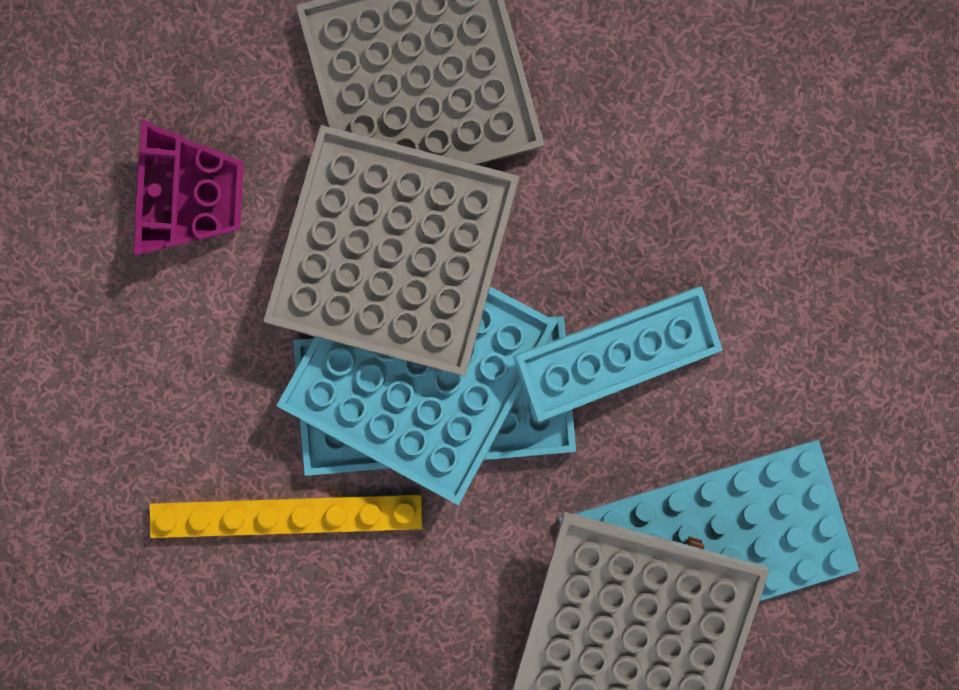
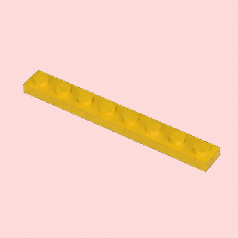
M422 494L150 504V538L415 530L423 528Z

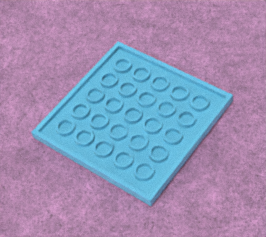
M490 286L466 377L314 337L276 406L449 501L460 505L523 388L513 355L547 343L557 322Z

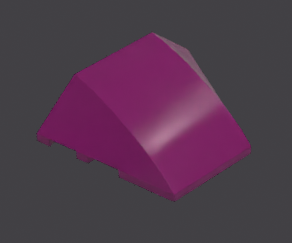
M141 118L134 213V256L240 230L244 162L205 145H199L181 137V135L175 132L171 133Z

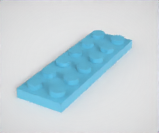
M701 286L513 355V359L534 420L540 422L723 350Z

